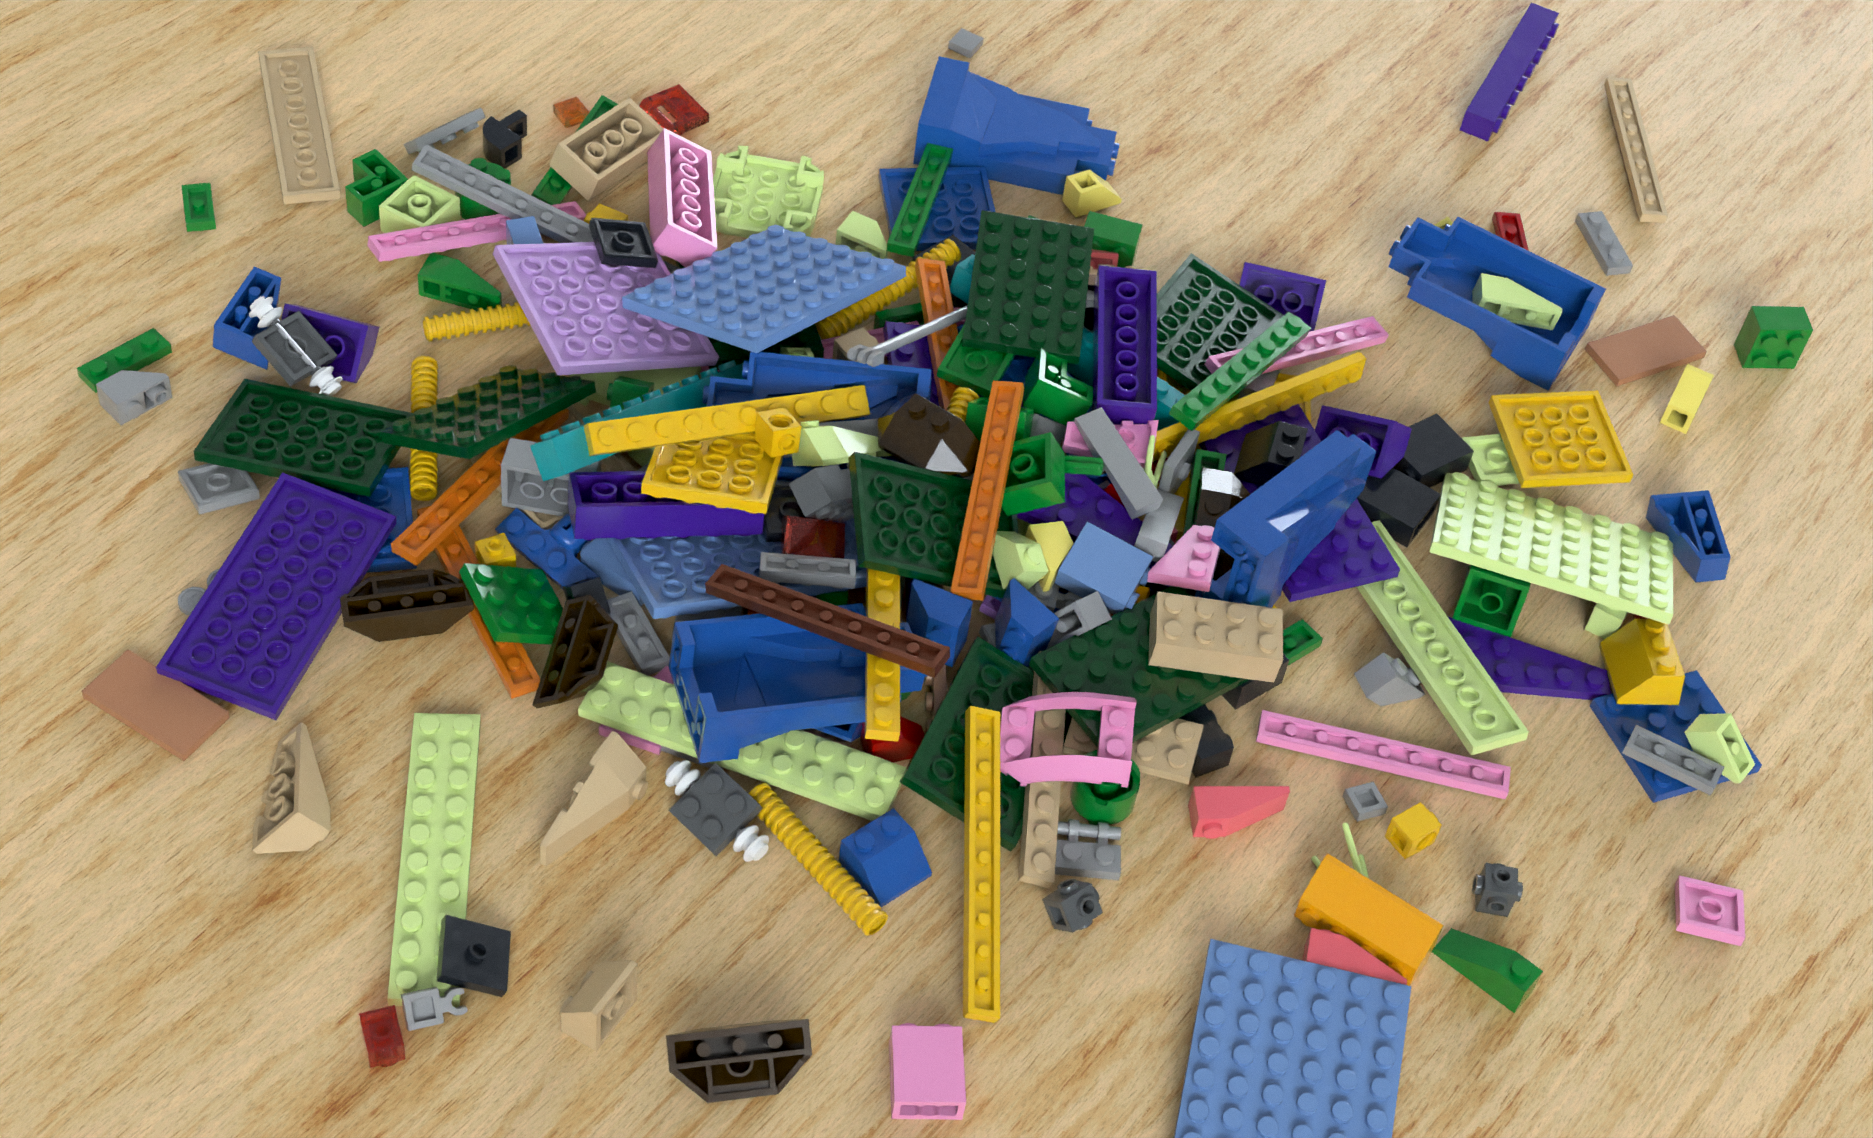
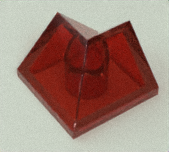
M783 515L781 554L844 559L845 523Z

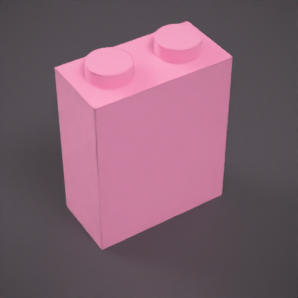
M912 1023L892 1026L889 1039L891 1119L962 1120L966 1105L962 1027L949 1024L917 1026Z

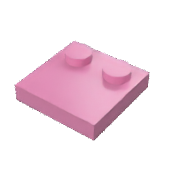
M1678 876L1675 883L1676 931L1741 946L1745 939L1743 890Z

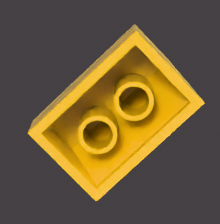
M1649 618L1634 619L1600 642V651L1616 704L1679 705L1685 674L1668 624Z

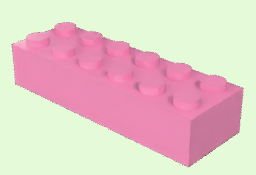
M664 128L647 152L650 238L656 253L661 256H668L678 261L682 266L688 267L696 260L711 257L712 253L717 249L711 151Z

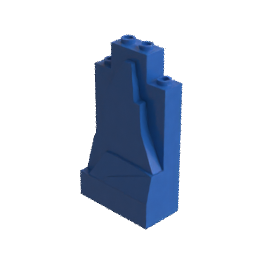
M938 57L918 123L913 164L919 165L927 143L953 148V156L949 167H985L988 180L1063 195L1066 176L1089 169L1105 181L1107 175L1113 176L1116 160H1111V158L1117 159L1120 143H1115L1117 132L1092 127L1093 120L1088 119L1089 108L1018 94L1008 87L969 72V62Z
M1417 217L1412 226L1406 225L1400 236L1401 241L1395 240L1389 251V255L1392 256L1389 268L1409 277L1407 285L1411 286L1407 298L1473 330L1493 351L1491 356L1519 377L1547 391L1550 390L1588 329L1606 291V288L1460 217H1457L1452 225L1447 224L1444 229ZM1481 273L1508 278L1561 307L1562 314L1553 331L1512 323L1474 304L1472 291Z
M750 351L749 361L744 360L743 379L710 376L709 386H704L702 402L709 407L865 385L870 415L832 422L878 419L897 400L916 393L930 401L931 369L885 364L872 367L867 365V363L862 364L855 361L766 352L754 353ZM892 455L879 457L906 464ZM783 456L777 479L794 481L814 468L826 466H793V458H784ZM848 463L836 464L840 470L848 469L846 466Z
M1336 430L1219 517L1216 521L1211 541L1235 560L1232 569L1216 581L1212 579L1209 592L1196 590L1195 597L1272 608L1281 596L1286 580L1312 549L1335 528L1336 522L1363 492L1376 450L1356 435L1352 434L1347 438Z
M862 603L838 606L866 616ZM764 614L675 622L669 670L699 763L738 759L739 749L792 730L865 722L866 652ZM908 622L900 623L901 630L912 633ZM900 665V703L901 693L921 691L924 678L928 675Z

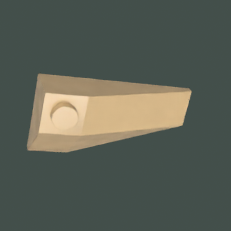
M300 722L278 742L270 769V774L274 776V780L269 790L263 793L261 800L266 804L263 817H256L253 827L252 851L257 854L307 851L318 841H323L331 830V808L307 726Z
M612 730L589 762V765L593 768L585 783L578 781L573 789L574 794L570 800L569 810L565 808L560 810L540 844V864L544 866L549 865L627 811L636 799L640 800L644 796L648 788L646 766L617 732Z

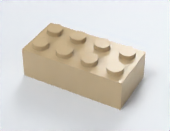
M629 97L558 143L549 165L587 201H590L648 162L647 152L663 128Z
M1157 592L1150 612L1148 665L1274 683L1283 662V609Z

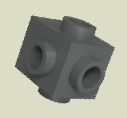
M1485 863L1480 875L1476 874L1474 876L1472 893L1475 894L1476 912L1508 917L1515 901L1519 902L1522 897L1523 883L1518 882V868L1508 867L1499 863Z
M1068 879L1061 882L1057 886L1058 889L1042 899L1054 929L1073 933L1076 930L1085 929L1093 923V919L1103 913L1099 904L1100 898L1097 890L1091 883L1077 881L1076 879Z

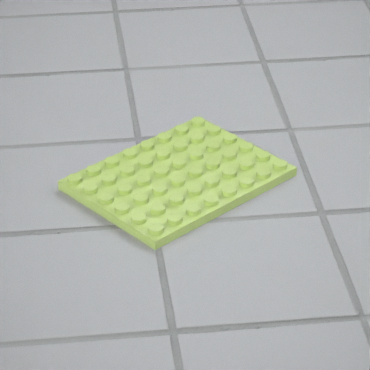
M1463 473L1445 474L1441 487L1430 553L1670 624L1673 617V543L1667 535L1656 531L1652 533L1643 531L1631 523H1616L1604 515H1589L1574 506H1559L1547 498H1532L1526 496L1520 490H1505L1497 487L1496 484L1490 481H1481L1479 483L1469 479Z

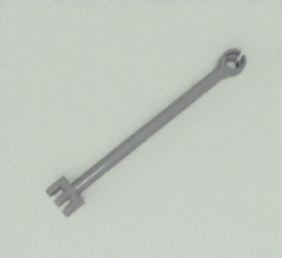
M967 306L873 347L861 344L852 347L847 353V358L852 361L857 360L862 364L867 363V365L872 367L884 363L885 354L966 319Z

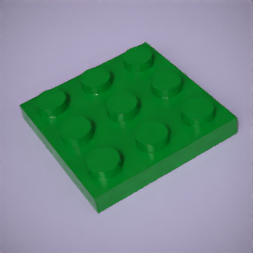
M471 563L463 564L459 573L494 641L552 645L563 607L542 569Z

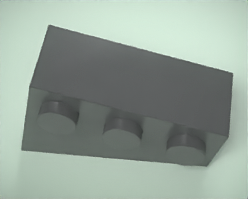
M849 463L846 465L848 469L840 470L838 465L814 468L789 483L805 517L817 518L818 520L825 519L829 522L839 521V523L854 517Z

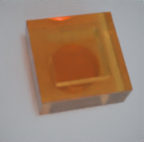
M578 97L553 104V113L565 128L581 124L589 114L588 109Z

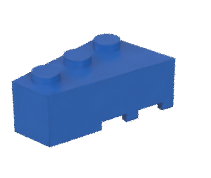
M255 266L214 324L213 348L266 370L268 369L269 361L256 348L252 340L255 335L269 327L259 328L257 325L260 319L257 316L249 317L250 305L259 297L264 296L265 299L273 297L271 305L273 308H277L281 277Z
M1709 490L1651 495L1646 519L1656 532L1664 533L1669 537V540L1673 543V554L1695 583L1725 580L1731 557Z

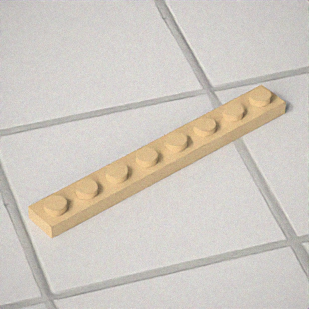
M1607 77L1604 86L1639 222L1665 223L1668 214L1632 79Z
M1034 671L1032 696L1052 693ZM1066 709L1035 712L1030 758L1063 755ZM1061 781L1029 783L1025 787L1018 881L1048 889L1054 884Z

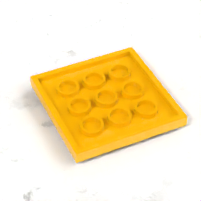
M1598 390L1491 395L1488 403L1521 488L1631 482L1634 474Z
M755 433L655 447L642 481L641 494L651 495L655 498L677 499L686 503L714 505L717 508L745 510L752 514H766L784 455L770 457L754 439Z

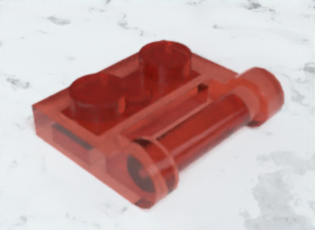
M680 84L644 98L639 105L663 129L665 128L679 136L709 122V113ZM662 106L676 122L672 123L657 107Z

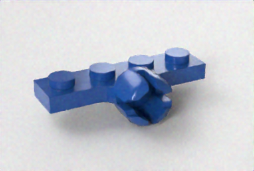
M516 508L495 528L497 534L505 533L510 545L538 569H542L545 575L562 589V586L590 577H599L576 558L583 546L591 540L574 539L570 514H565L552 528L544 530Z

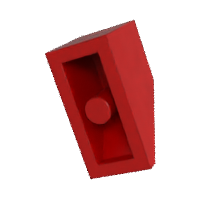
M900 716V736L898 742L866 739L865 722H863L860 744L865 753L890 762L903 761L912 758L924 735V731L921 725Z

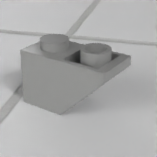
M121 370L96 384L100 405L120 425L139 417L141 414L172 398L169 376L165 373Z
M1384 652L1354 673L1366 698L1380 706L1413 700L1425 695L1420 685L1421 681L1413 669L1406 667L1399 658L1393 659Z

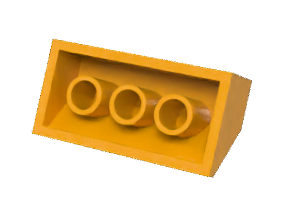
M1328 853L1302 894L1294 914L1296 918L1300 919L1304 925L1310 928L1326 929L1346 936L1406 978L1408 986L1412 984L1428 961L1444 926Z

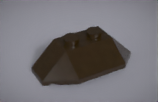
M915 393L897 400L877 419L879 448L904 463L948 475L960 474L961 476H971L974 473L980 441L962 419Z
M1202 467L1193 525H1208L1215 528L1219 517L1250 495L1248 490L1232 472ZM1221 548L1213 576L1214 581L1232 569L1235 560Z
M436 569L368 577L355 586L348 594L345 593L340 597L344 627L378 642L441 634L474 610L473 599L463 579H458L451 574Z
M586 595L566 600L532 704L536 709L585 696L603 678L618 624L593 596Z
M809 1019L744 1023L695 1029L666 1035L669 1072L707 1103L779 1094L803 1064L812 1056Z

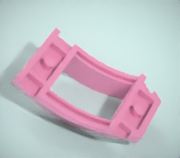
M1061 692L1027 697L1002 707L1000 721V772L1006 776L1008 773L1020 782V786L1025 787L1029 783L1047 781H1072L1102 784L1103 781L1121 784V787L1128 788L1132 766L1131 754L1136 699L1101 693ZM1051 709L1101 711L1097 757L1050 755L1030 758L1035 712Z

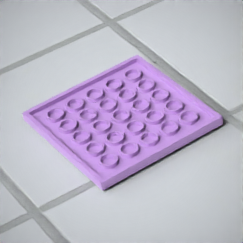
M594 242L495 245L493 256L557 375L716 365L719 356L707 336L623 308V296L634 292L636 288L645 287L653 283L655 279L664 278L671 274L660 254L656 253L658 258L656 268L601 264Z

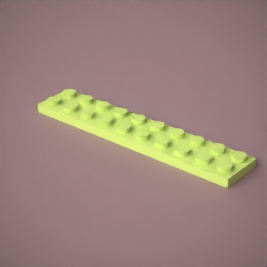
M1381 521L1371 522L1399 566L1400 571L1398 577L1357 586V589L1470 755L1525 741L1529 733L1525 725Z
M607 661L603 678L594 689L587 692L578 708V716L697 758L675 686ZM792 730L739 749L738 759L709 762L871 821L890 811L902 785L899 781L907 768L803 730Z
M414 713L387 997L388 1006H403L401 994L437 987L439 996H443L448 989L458 987L436 981L441 920L445 915L465 920L467 916L481 714ZM461 995L453 997V1007L460 1006Z

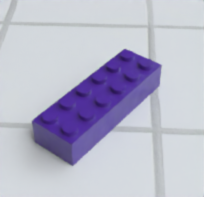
M1099 265L1094 285L1092 411L1102 407L1113 425H1121L1122 421H1133V424H1147L1148 420H1154L1156 415L1157 271Z
M646 471L569 473L567 504L574 539L759 535L763 532V513L752 514L745 510L717 508L714 505L686 503L682 500L655 498L651 495L641 494L642 481Z

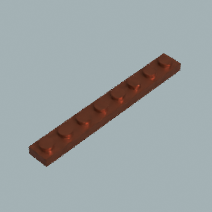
M721 564L705 583L707 594L933 678L936 677L950 658V647Z

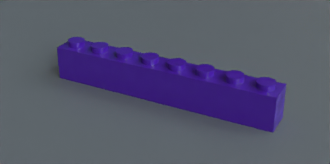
M1531 2L1468 106L1460 131L1485 141H1489L1493 132L1498 134L1503 119L1506 120L1512 105L1514 106L1518 99L1520 91H1523L1528 78H1531L1536 64H1539L1544 51L1548 49L1551 39L1557 33L1559 24L1556 23L1559 15L1558 12Z

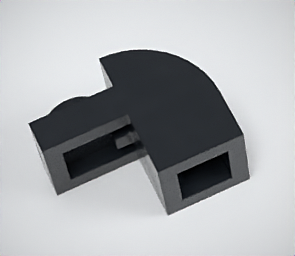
M517 110L500 121L492 116L485 121L483 125V152L489 162L505 169L522 159L521 139L527 136V115L524 112Z

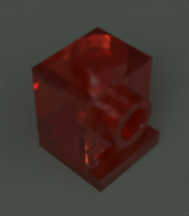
M395 1005L359 1013L361 1033L370 1068L377 1066L389 1067L398 1061L406 1060L405 1047Z

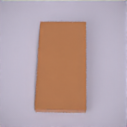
M1675 315L1588 342L1585 348L1586 352L1616 387L1702 359L1707 352Z
M129 649L82 690L84 699L182 761H185L229 719V712L184 683L158 674L156 666Z

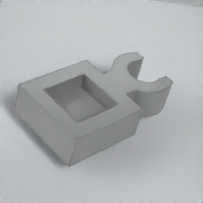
M437 987L401 994L407 1030L411 1031L443 1024V1013L445 1012L453 1015L465 1014L468 1011L465 1005L453 1007L452 1005L453 997L464 994V989L462 987H452L443 996H439Z

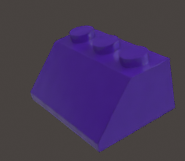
M1244 262L1239 281L1241 287L1282 313L1283 316L1290 312L1301 318L1305 324L1311 327L1310 331L1315 330L1326 280Z
M285 303L281 321L299 311L338 355L334 362L325 366L334 367L333 377L341 376L344 381L357 383L373 356L380 327L301 305Z
M1322 405L1315 432L1321 441L1336 430L1347 438L1352 434L1356 435L1376 450L1368 476L1382 478L1404 457L1412 428L1394 420Z

